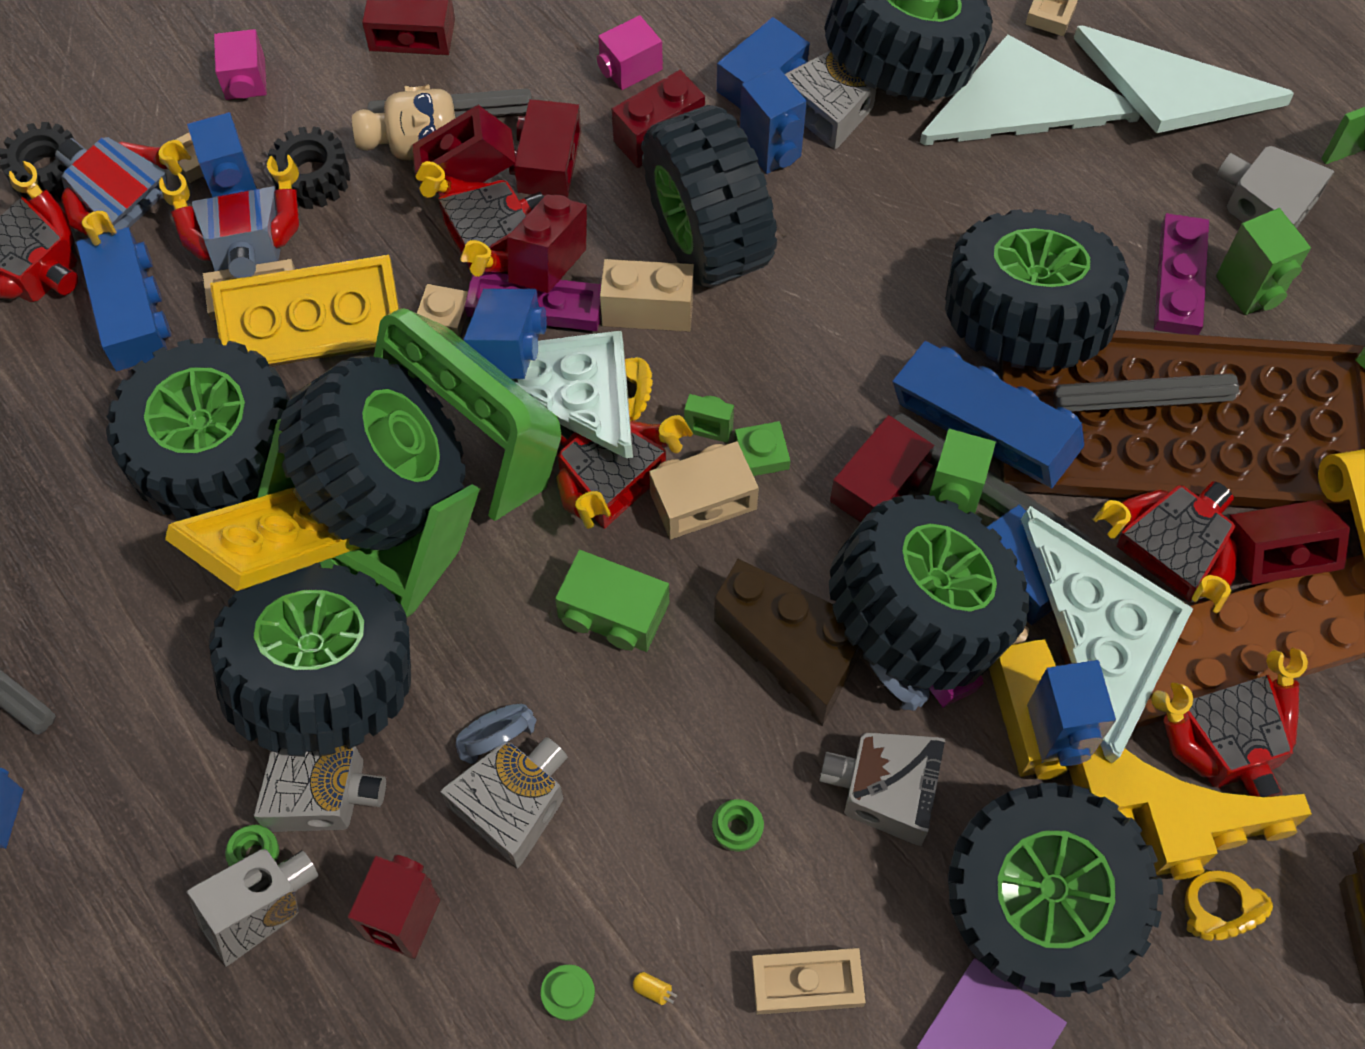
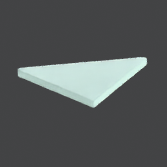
M1083 25L1077 26L1074 35L1076 42L1156 133L1288 106L1294 95L1291 90Z
M1007 34L974 72L968 84L953 96L922 132L920 143L923 145H933L934 140L957 138L958 142L991 138V134L1014 131L1015 135L1048 132L1049 127L1072 125L1073 129L1105 125L1106 121L1127 119L1128 122H1137L1141 115L1125 97Z
M622 331L538 341L537 359L530 361L525 379L511 380L553 412L561 425L624 458H633Z
M1030 506L1023 514L1021 521L1072 664L1099 660L1116 722L1100 744L1105 759L1113 763L1120 758L1193 608Z

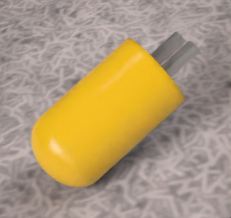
M645 972L639 973L633 980V989L636 993L660 1005H664L667 1001L673 1004L674 1001L669 999L670 995L675 998L677 997L676 994L671 992L672 986Z

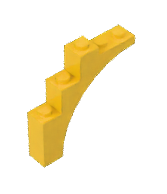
M1045 639L1011 645L989 668L1020 777L1036 774L1037 779H1051L1065 774L1067 768H1069L1075 786L1089 789V792L1096 796L1108 798L1119 806L1118 810L1127 818H1136L1137 824L1143 830L1140 833L1146 845H1152L1158 861L1154 863L1157 876L1171 873L1174 880H1182L1200 875L1204 872L1203 867L1218 854L1217 850H1228L1242 846L1248 842L1247 837L1264 834L1267 841H1275L1293 836L1298 832L1296 827L1312 814L1305 794L1256 797L1221 793L1181 781L1143 762L1125 748L1120 758L1113 763L1105 759L1101 744L1094 754L1091 755V759L1081 764L1062 766L1059 760L1042 763L1027 704L1046 668L1056 666Z

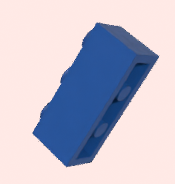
M129 227L116 230L117 233L114 235L110 232L99 235L101 244L97 246L92 244L90 238L76 242L101 345L116 372L133 367L141 360L147 363L154 358L153 352L162 347H165L167 350L165 338L171 337L166 316L163 311L157 312L155 303L162 302L159 287L154 276L148 277L146 269L153 267L145 242H136Z

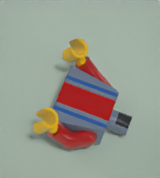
M103 137L88 150L73 138L65 140L57 149L55 157L67 167L61 176L64 187L61 200L70 226L89 236L94 246L101 244L99 235L109 232L114 235L117 233L116 230L126 227L130 228L163 197L159 187L160 178H163L168 190L167 175L164 170L169 169L171 174L176 176L182 172L178 161L183 159L191 160L192 157L178 140L168 141L161 147H150L123 141L117 143L109 137Z
M287 155L288 167L281 172H278V165L273 156H270L267 161L268 171L278 183V190L275 189V186L195 200L192 201V206H187L186 203L190 192L186 179L182 174L178 173L181 187L176 191L167 190L163 178H160L159 187L163 198L168 204L174 206L175 210L171 214L183 247L201 261H212L215 271L229 269V272L235 278L251 277L256 271L257 264L279 261L281 247L288 243L299 228L297 192L295 189H292V184L298 179L299 171L290 155Z

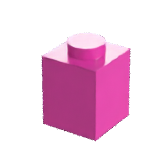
M640 15L598 35V66L602 74L606 78L611 77L621 90L663 70L662 40Z
M256 29L214 34L215 72L225 99L267 95L265 56Z

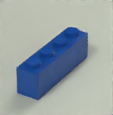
M924 341L892 381L899 405L946 431L952 429L996 441L993 457L1051 489L1085 446L1082 422L1071 411L1063 407L1055 409L1040 401L1031 390L1022 386L1015 388L1003 382L991 369L984 366L977 368L963 361L960 355L951 348L945 346L938 348Z

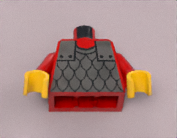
M23 161V167L32 176V179L28 182H19L14 174L9 171L10 183L16 191L28 193L31 199L27 201L21 197L0 216V298L15 299L20 297L29 302H36L51 288L61 295H67L75 289L78 283V274L71 269L75 267L77 259L70 249L75 240L66 213L47 189L42 191L37 185V171L31 163Z
M426 161L422 163L415 175L418 181H423L419 187L420 192L427 198L435 196L437 191L439 196H441L438 200L443 223L462 254L460 261L466 262L470 272L477 277L481 276L484 271L508 274L507 236L544 198L542 193L537 192L519 200L507 181L499 180L492 183L466 182L447 175L445 176L444 170L434 162Z
M671 416L661 424L630 421L633 458H624L560 424V444L564 448L558 455L560 471L556 482L564 510L581 518L586 529L594 526L593 517L601 527L607 528L650 488L649 471L656 469L666 461V450L664 448L669 447L671 452L679 453L683 448L679 438L684 436L691 437L693 435V432L682 416Z
M1211 481L1201 494L1197 496L1185 486L1179 485L1170 492L1159 489L1122 502L1110 500L1104 504L1093 518V521L1105 520L1109 522L1112 528L1107 535L1111 539L1115 538L1126 527L1122 531L1116 547L1188 602L1192 600L1197 602L1199 597H1206L1215 604L1214 613H1218L1230 595V586L1235 579L1238 548L1230 537L1235 525L1222 514L1234 500V496L1228 488L1221 483Z
M1292 647L1289 653L1291 657L1290 663L1284 668L1283 653L1277 650L1271 651L1267 655L1266 662L1269 669L1278 674V679L1273 680V682L1270 676L1266 675L1194 699L1191 690L1187 686L1172 682L1171 689L1174 697L1171 703L1166 692L1155 691L1151 697L1152 704L1159 711L1167 712L1163 720L1173 756L1201 777H1207L1214 787L1219 788L1242 780L1249 796H1281L1283 792L1272 770L1280 767L1293 754V747L1296 745L1299 718V682L1294 680V678L1300 677L1307 669L1308 660L1304 652Z

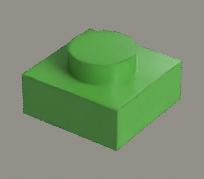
M689 394L684 409V420L693 432V435L728 443L733 430L734 405L725 403L722 399L714 396L700 397Z
M780 421L735 429V442L738 441L753 476L790 469V457Z

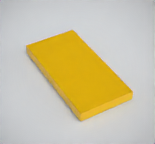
M389 255L210 283L218 335L222 345L226 346L228 341L243 344L248 352L250 350L257 351L265 357L269 366L374 350L381 319L399 309Z
M295 487L168 524L165 537L166 541L236 591L360 548L350 545L348 538L341 540L328 533L329 527L324 523L318 524L308 514L311 510L304 501L299 502L292 490Z

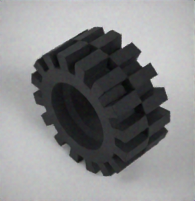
M41 122L40 129H37L34 123L27 124L29 131L25 133L20 128L15 130L13 133L16 139L13 140L7 137L3 142L7 149L0 148V167L9 183V171L14 174L19 182L30 181L32 176L23 167V161L33 165L43 158L55 157L57 149L65 140L69 138L75 140L72 133L68 129L64 131L62 125L55 124L52 128L49 122ZM55 159L51 164L36 169L37 185L42 191L47 189L52 196L57 195L61 201L64 191L61 176L67 167L58 159ZM14 189L19 197L31 199L28 193H22Z
M299 127V135L296 136L293 135L291 130L284 133L286 141L284 142L278 138L274 142L276 150L270 148L268 153L269 157L273 156L276 160L278 172L284 171L288 167L287 155H290L297 167L308 162L324 163L315 172L299 174L296 182L292 184V189H295L297 192L298 208L302 201L306 209H313V202L319 201L320 207L328 205L326 198L329 196L334 202L339 199L338 189L345 192L348 188L347 181H350L351 176L344 147H342L339 138L334 139L333 133L328 130L322 135L320 127H313L311 133H307L306 127ZM272 177L275 188L278 190V183Z

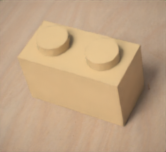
M604 259L600 293L602 326L690 332L694 264Z
M738 441L727 445L715 444L709 446L698 455L681 461L679 459H671L663 462L656 469L649 471L650 494L670 540L757 510L759 487Z

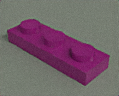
M1168 213L1164 216L1161 223L1154 330L1199 335L1203 328L1209 219Z
M484 271L479 277L472 274L465 303L466 316H473L483 289L531 288L509 283L508 274ZM560 280L549 293L536 290L539 307H544L546 310L547 326L598 331L601 316V284Z

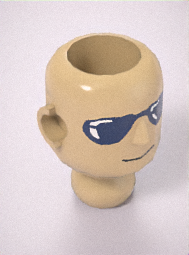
M429 84L419 87L404 86V91L393 93L387 98L384 105V113H373L370 110L363 109L356 111L352 115L356 147L368 151L374 149L379 144L389 143L390 150L396 158L413 160L414 164L413 144L455 119L453 100L447 91L437 88L430 89Z

